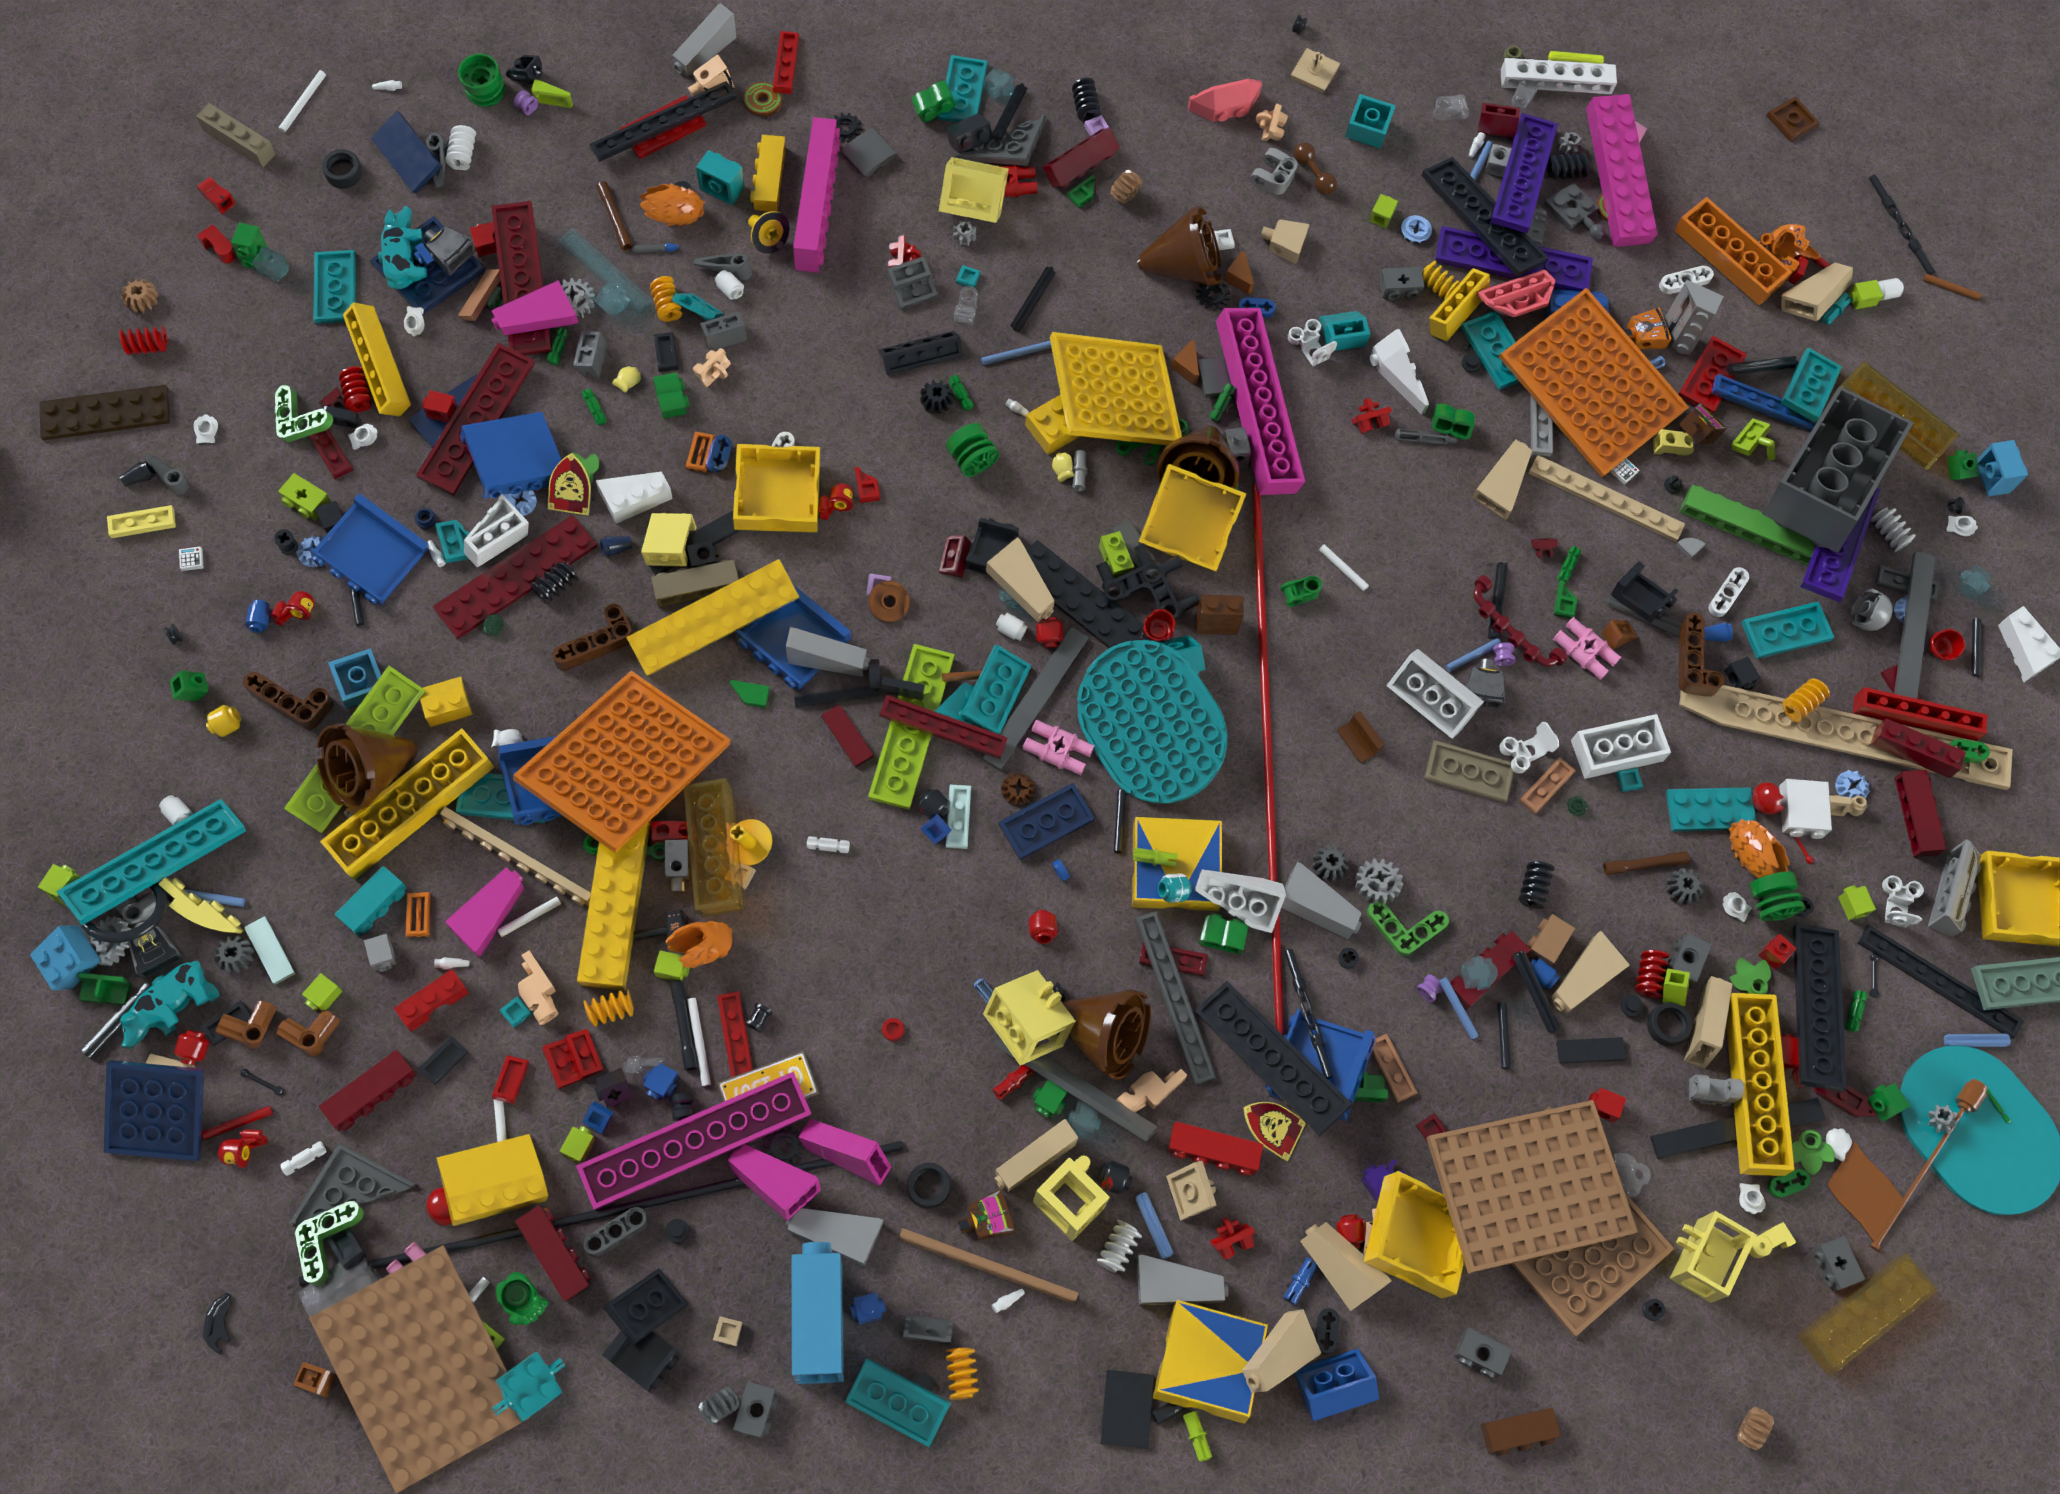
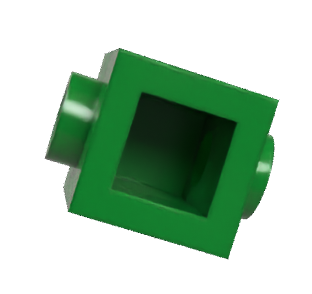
M1968 449L1955 451V455L1947 456L1950 480L1979 476L1976 452L1968 453Z
M180 670L170 680L174 700L196 702L208 693L205 673Z
M1047 1080L1044 1087H1038L1032 1097L1035 1100L1033 1107L1036 1108L1035 1112L1044 1118H1047V1116L1053 1118L1055 1113L1060 1115L1066 1104L1063 1100L1067 1091Z
M1895 1083L1887 1087L1885 1084L1878 1086L1872 1090L1874 1095L1868 1098L1869 1103L1882 1122L1910 1106Z

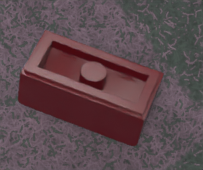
M965 535L947 536L938 573L963 578L966 559L971 545V541Z

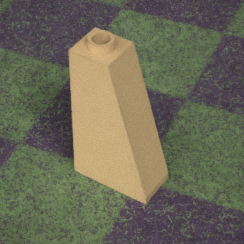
M1839 263L1831 264L1783 293L1781 310L1818 321L1852 284L1853 267Z
M1515 439L1476 489L1472 498L1506 520L1513 509L1532 450L1525 443Z
M1017 537L987 562L986 572L1039 622L1043 618L1047 619L1053 613L1054 599L1021 540Z
M1602 931L1598 932L1591 939L1551 996L1555 1008L1560 1012L1563 1011L1565 1015L1629 966V963Z
M1711 976L1704 985L1684 1059L1685 1062L1705 1069L1721 1050L1732 983Z
M1062 1120L996 1169V1177L994 1179L1000 1189L1005 1188L1007 1192L1011 1191L1076 1146L1078 1136L1067 1120Z
M1327 1222L1320 1227L1315 1224L1305 1231L1307 1236L1300 1242L1350 1311L1391 1282V1279L1384 1272L1364 1263L1365 1256Z
M1304 1309L1286 1312L1242 1371L1251 1393L1269 1391L1321 1354Z

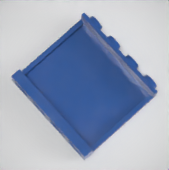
M542 412L462 425L460 439L462 444H467L484 488V499L490 497L497 498L501 494H518L522 491H535L543 487H549L551 474L561 461V458Z
M359 493L354 498V504L317 547L310 549L311 559L321 567L324 565L330 569L329 573L332 576L345 580L350 589L363 593L365 595L364 598L373 605L376 603L381 606L428 551L429 544Z
M793 584L799 599L750 623L742 632L738 629L736 635L737 643L743 649H750L756 660L759 662L764 661L769 665L768 668L773 674H780L790 688L795 687L800 691L821 669L788 664L786 643L790 627L843 643H847L851 639L850 630Z
M557 736L498 746V760L515 825H529L534 821H550L556 817L563 816L513 780V775Z
M1297 1009L1296 1014L1290 1018L1288 1035L1285 1034L1284 1037L1323 1074L1316 1050L1313 1049L1310 1040L1309 1027L1305 1015L1302 1014L1301 1009ZM1308 1016L1310 1023L1313 1024L1311 1017ZM1315 1018L1325 1043L1324 1049L1333 1077L1328 1080L1353 1105L1376 1042L1375 1034L1366 1029L1364 1033ZM1312 1030L1313 1035L1317 1034L1316 1030ZM1266 1084V1088H1267V1091H1268V1093H1269V1096H1271V1097H1273V1098H1276V1099H1279V1100H1282V1099ZM1351 1108L1339 1119L1347 1121Z

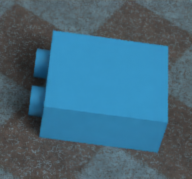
M829 1242L803 1243L802 1254L792 1255V1376L796 1384L844 1382L843 1266L841 1254L833 1253L831 1243Z

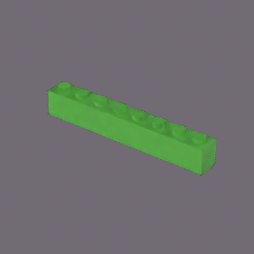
M1691 486L1680 509L1682 514L1805 565L1809 564L1816 545L1811 539L1790 528L1778 526L1774 520L1762 515L1761 511L1753 510L1740 502H1734L1720 494L1707 491L1701 486Z

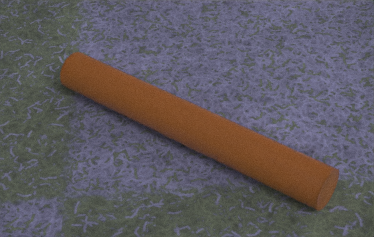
M1929 274L1924 275L1923 281L1977 301L1981 297V293Z
M982 671L942 673V681L975 680L979 678Z

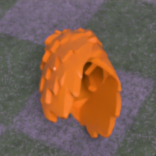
M671 183L670 185L660 184L658 187L647 188L648 192L640 195V198L643 200L640 206L646 211L644 214L655 221L667 223V226L689 225L697 221L698 217H702L704 214L703 206L705 201L701 200L699 195L690 188L686 189L683 186L679 187Z
M1741 819L1739 822L1731 824L1732 827L1729 828L1731 833L1729 837L1731 849L1735 851V858L1740 859L1742 868H1746L1757 878L1788 871L1787 866L1790 865V862L1785 853L1786 850L1768 829L1753 820L1744 821Z
M696 922L676 929L665 942L669 945L668 949L670 951L685 954L679 959L683 963V967L696 968L714 962L717 958H723L728 954L732 946V929L722 922Z

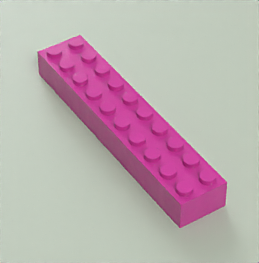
M1224 308L1216 320V325L1231 384L1236 387L1234 396L1242 427L1246 430L1251 450L1250 460L1259 495L1296 494L1305 483V478L1261 309Z
M793 1071L576 1165L592 1207L594 1210H597L735 1150L744 1144L746 1145L811 1116V1112Z

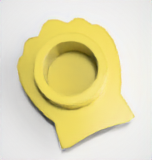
M624 367L619 371L617 379H614L612 384L626 393L629 388L640 382L641 374L636 367Z
M1066 452L1057 453L1056 457L1053 458L1052 468L1058 475V481L1062 483L1075 475L1072 471L1073 463L1071 456Z

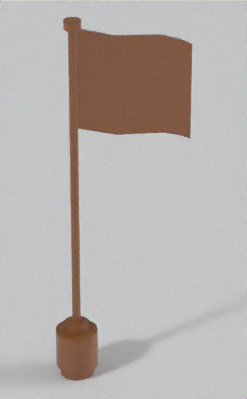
M1971 1079L1970 1082L1965 1083L1955 1099L1960 1111L1954 1120L1958 1122L1964 1112L1970 1113L1978 1110L1987 1096L1986 1091L1988 1088L1984 1083L1976 1079ZM1951 1127L1948 1134L1945 1132L1904 1198L1901 1197L1890 1180L1864 1155L1856 1141H1854L1845 1155V1160L1839 1164L1827 1185L1837 1201L1866 1231L1873 1241L1870 1247L1874 1250L1879 1251L1881 1248L1880 1243L1954 1127Z

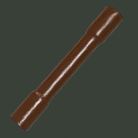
M606 181L599 182L596 187L601 200L605 204L620 247L623 251L629 250L633 245L613 201V195Z
M1684 851L1669 853L1663 856L1610 861L1603 863V870L1605 875L1661 866L1689 864L1690 857L1688 852Z

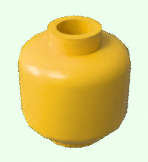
M222 705L208 714L206 726L210 733L225 737L240 727L242 718L235 707Z

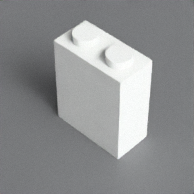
M1786 779L1779 785L1780 793L1784 796L1780 802L1781 806L1784 807L1781 811L1782 833L1790 834L1791 837L1811 835L1813 839H1820L1832 830L1828 782Z

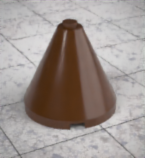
M1197 206L1184 214L1140 253V258L1137 259L1139 269H1143L1145 273L1210 286L1219 284L1222 280V274H1217V267L1222 266L1221 257L1211 221L1204 220L1202 216L1207 214L1206 210L1202 206Z
M1205 426L1171 442L1163 450L1157 465V476L1160 484L1168 464L1194 473L1202 479L1220 483L1233 489L1237 488L1239 481L1238 463L1220 431L1214 426Z
M340 723L325 727L318 737L316 746L317 748L322 747V758L317 759V766L323 785L332 800L338 806L344 804L348 807L346 808L348 812H356L367 808L416 758L418 752L417 745L411 739Z
M1130 989L1062 1002L1076 1021L1068 1037L1098 1070L1107 1077L1117 1080L1125 1077L1135 1067L1134 1064H1131L1135 1054L1142 1055L1149 1036L1152 1014L1151 1005L1146 1004L1144 1000L1148 996L1143 992Z

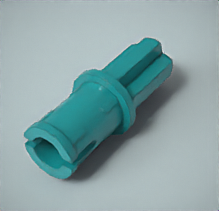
M1842 293L1821 317L1822 323L1830 325L1837 316L1843 313V309L1852 300L1851 297L1845 300L1849 296L1848 293Z

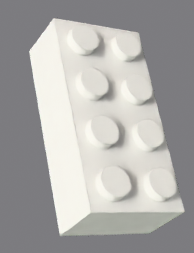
M1419 649L1409 655L1386 685L1452 739L1459 734L1484 702Z
M1657 714L1578 731L1571 740L1584 779L1663 762L1671 753Z

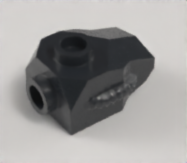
M522 55L515 60L514 67L506 71L507 78L516 80L523 85L533 84L534 80H539L543 74L542 62L537 55Z

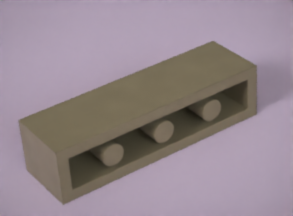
M209 103L196 115L202 130L262 168L276 155L269 140Z
M721 560L715 564H703L691 569L682 568L676 572H663L651 577L658 607L704 598L739 580L734 560Z

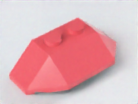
M1244 79L1213 86L1200 92L1198 95L1190 96L1188 110L1212 122L1218 120L1222 122L1236 116L1238 118L1243 117L1249 113L1259 97L1262 82L1260 80Z
M1542 270L1479 291L1477 295L1487 306L1500 315L1517 317L1548 306L1556 280L1546 270Z

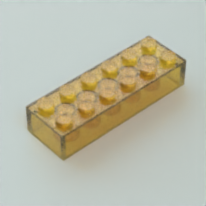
M1863 361L1841 385V387L1914 422L1899 449L1926 470L1937 461L1960 435L1866 361Z
M726 778L689 784L684 788L695 911L701 917H708L745 910L739 844L730 836L731 828L736 825L733 786Z
M1904 1253L1893 1258L1796 1336L1827 1375L1836 1373L1933 1296L1937 1289L1908 1253Z

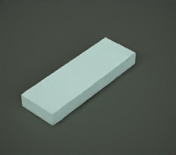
M950 785V807L948 809L950 813L947 825L952 830L946 836V848L967 849L971 786Z
M265 916L244 927L274 985L296 974Z

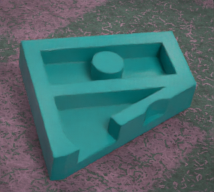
M675 293L672 299L673 302L701 315L707 321L724 315L723 312L693 293Z
M457 520L436 523V531L446 563L469 559L464 554V539L469 535V532L465 531Z
M964 682L934 712L973 725V723L962 718L961 714L974 686Z

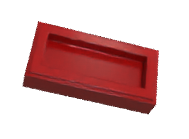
M506 1056L492 1093V1099L515 1104L529 1066V1060Z

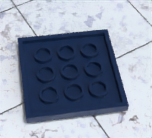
M433 216L416 228L422 230L425 247L428 243L424 239L425 233L430 229L438 233L444 226ZM377 255L370 262L385 278L383 264L379 263ZM471 256L449 276L433 260L431 264L426 266L427 277L414 281L403 289L395 290L411 307L423 308V314H425L485 272V270ZM414 257V266L425 267L423 263L419 264Z
M108 1061L106 1063L104 1153L198 1161L201 1158L204 1069Z

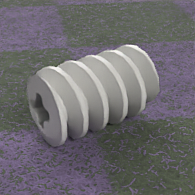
M464 125L455 126L450 132L451 135L445 160L448 166L455 170H467L470 168L469 164L473 154L472 150L474 149L473 144L475 143L476 131Z
M1887 507L1871 518V522H1877L1875 527L1877 529L1882 528L1880 534L1886 535L1885 540L1887 542L1891 541L1890 547H1897L1894 551L1897 552L1911 543L1916 535L1908 536L1907 534L1911 528L1903 529L1902 527L1906 522L1898 523L1901 515L1893 516L1896 508L1889 510Z
M1117 1220L1120 1226L1116 1225L1113 1228L1116 1234H1110L1109 1236L1111 1242H1106L1104 1245L1107 1250H1102L1100 1253L1103 1259H1097L1096 1261L1100 1266L1114 1273L1117 1270L1125 1271L1121 1262L1129 1263L1125 1254L1133 1255L1134 1252L1129 1246L1137 1247L1138 1244L1133 1238L1142 1237L1136 1228L1121 1220Z

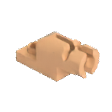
M527 951L522 954L525 961L522 963V966L529 976L518 983L519 995L529 1010L534 1011L533 1015L538 1023L544 1025L559 1014L551 997V994L556 992L531 952Z
M1182 1069L1177 1073L1172 1071L1164 1079L1166 1082L1164 1083L1153 1071L1147 1072L1130 1086L1129 1092L1131 1094L1124 1092L1116 1101L1133 1112H1137L1145 1107V1103L1154 1109L1186 1079L1187 1074Z

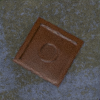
M1796 96L1769 111L1766 115L1789 142L1817 127L1820 123Z

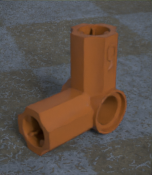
M258 1000L248 1022L223 1014L215 1033L243 1043L247 1048H257L263 1042L277 1007L271 1003ZM249 1032H256L259 1034V1038L250 1040L246 1035Z
M323 1009L309 1029L288 1017L278 1026L276 1034L302 1050L307 1056L315 1057L323 1051L324 1043L341 1021L334 1014ZM315 1040L312 1046L306 1047L309 1041Z

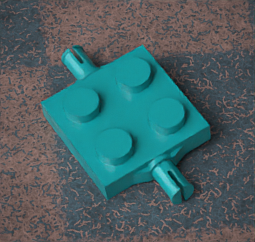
M534 1352L498 1378L495 1382L502 1392L503 1400L492 1407V1411H495L494 1414L498 1416L509 1408L514 1411L520 1422H524L563 1393L554 1376L557 1371L565 1367L562 1359L558 1358V1360L548 1366L544 1363L539 1353Z

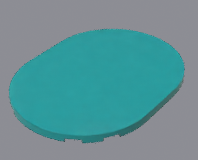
M1150 640L1123 642L1109 648L1098 656L1087 669V673L1079 687L1077 697L1078 719L1086 739L1090 744L1095 745L1093 750L1113 780L1127 793L1152 803H1175L1188 799L1202 791L1217 775L1224 761L1227 750V727L1217 702L1189 661L1171 647Z
M1945 1046L1934 1049L1918 1058L1909 1067L1902 1079L1900 1091L1910 1106L1901 1111L1900 1115L1902 1119L1901 1124L1906 1136L1926 1162L1945 1134V1131L1936 1133V1129L1933 1126H1928L1931 1120L1928 1117L1929 1111L1935 1112L1936 1105L1940 1107L1948 1105L1952 1112H1957L1958 1114L1960 1109L1957 1107L1958 1104L1955 1102V1099L1965 1083L1970 1082L1971 1079L1979 1080L1988 1087L1991 1095L1995 1097L2004 1110L2003 1113L2011 1121L2008 1124L2005 1122L2002 1114L1995 1108L1988 1095L1976 1112H1964L1930 1165L1943 1183L1954 1195L1969 1206L1994 1215L2021 1214L2044 1203L2053 1194L2060 1181V1135L2049 1114L2015 1074L1994 1056L1967 1046Z

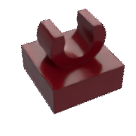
M337 387L318 402L322 407L328 405L329 407H334L336 402L343 407L345 406V401L338 398L342 392Z
M1531 539L1532 548L1537 549L1536 556L1543 558L1542 553L1544 550H1547L1548 557H1553L1554 551L1552 548L1558 547V539Z

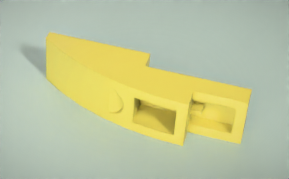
M164 878L159 883L164 890L175 898L169 906L188 920L213 930L241 934L244 931L239 926L241 922L233 915H226L223 912L225 908L215 900L213 902L203 900L201 903L202 900L192 892L189 894L184 890L185 885L177 878Z

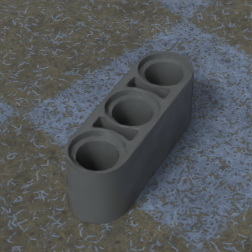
M639 1207L629 1209L586 1236L584 1240L585 1250L593 1257H600L643 1231L648 1225V1216ZM634 1215H642L643 1220L639 1225L631 1224V1219ZM621 1227L622 1234L617 1238L611 1237L612 1229ZM601 1240V1247L598 1250H590L592 1241Z

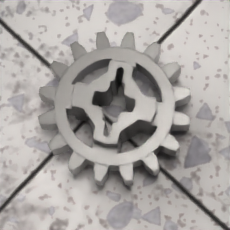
M571 278L568 283L566 280H563L562 288L576 316L580 315L581 318H584V313L590 314V308L595 307L594 301H596L593 288H589L588 282L582 284L581 279L574 282V279Z
M1373 859L1371 864L1366 861L1364 866L1359 867L1355 877L1357 881L1355 887L1361 888L1359 895H1367L1365 900L1368 901L1372 898L1374 904L1381 900V903L1384 905L1387 899L1393 902L1395 896H1399L1403 886L1401 882L1403 876L1397 875L1399 868H1391L1393 863L1390 862L1386 865L1384 859L1380 863H1377L1376 859Z
M107 916L106 921L100 920V926L98 927L107 932L131 930V928L127 927L128 922L115 916ZM91 937L90 944L101 960L98 963L100 965L112 966L113 962L118 963L119 956H125L124 949L129 948L128 942L107 943Z

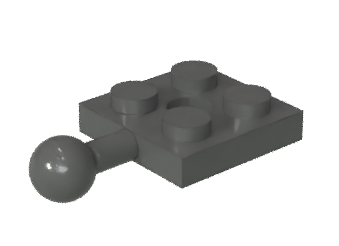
M1572 183L1545 201L1544 205L1568 230L1583 223L1590 229V236L1593 239H1601L1605 235L1604 226L1595 224L1590 219L1591 216L1598 212L1600 207L1575 183ZM1567 204H1573L1576 208H1569Z

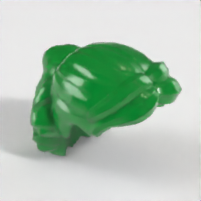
M511 1273L506 1280L498 1283L496 1287L498 1303L511 1316L509 1319L510 1323L516 1326L520 1324L529 1325L531 1322L536 1321L538 1315H542L548 1306V1300L538 1295L537 1289L530 1282V1279L522 1273Z

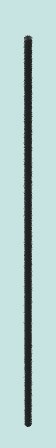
M901 1141L880 1145L884 1154L903 1150ZM822 1158L792 1166L807 1172L836 1164ZM734 1178L557 1218L552 1222L556 1228L622 1214L634 1207L644 1209L737 1188L746 1184L739 1178ZM518 1227L422 1250L428 1254L444 1245L447 1252L450 1253L524 1235ZM406 1253L358 1263L347 1271L343 1267L328 1270L329 1276L327 1280L388 1267L396 1259L401 1264L412 1260ZM303 1276L299 1277L300 1286L310 1284L305 1281Z

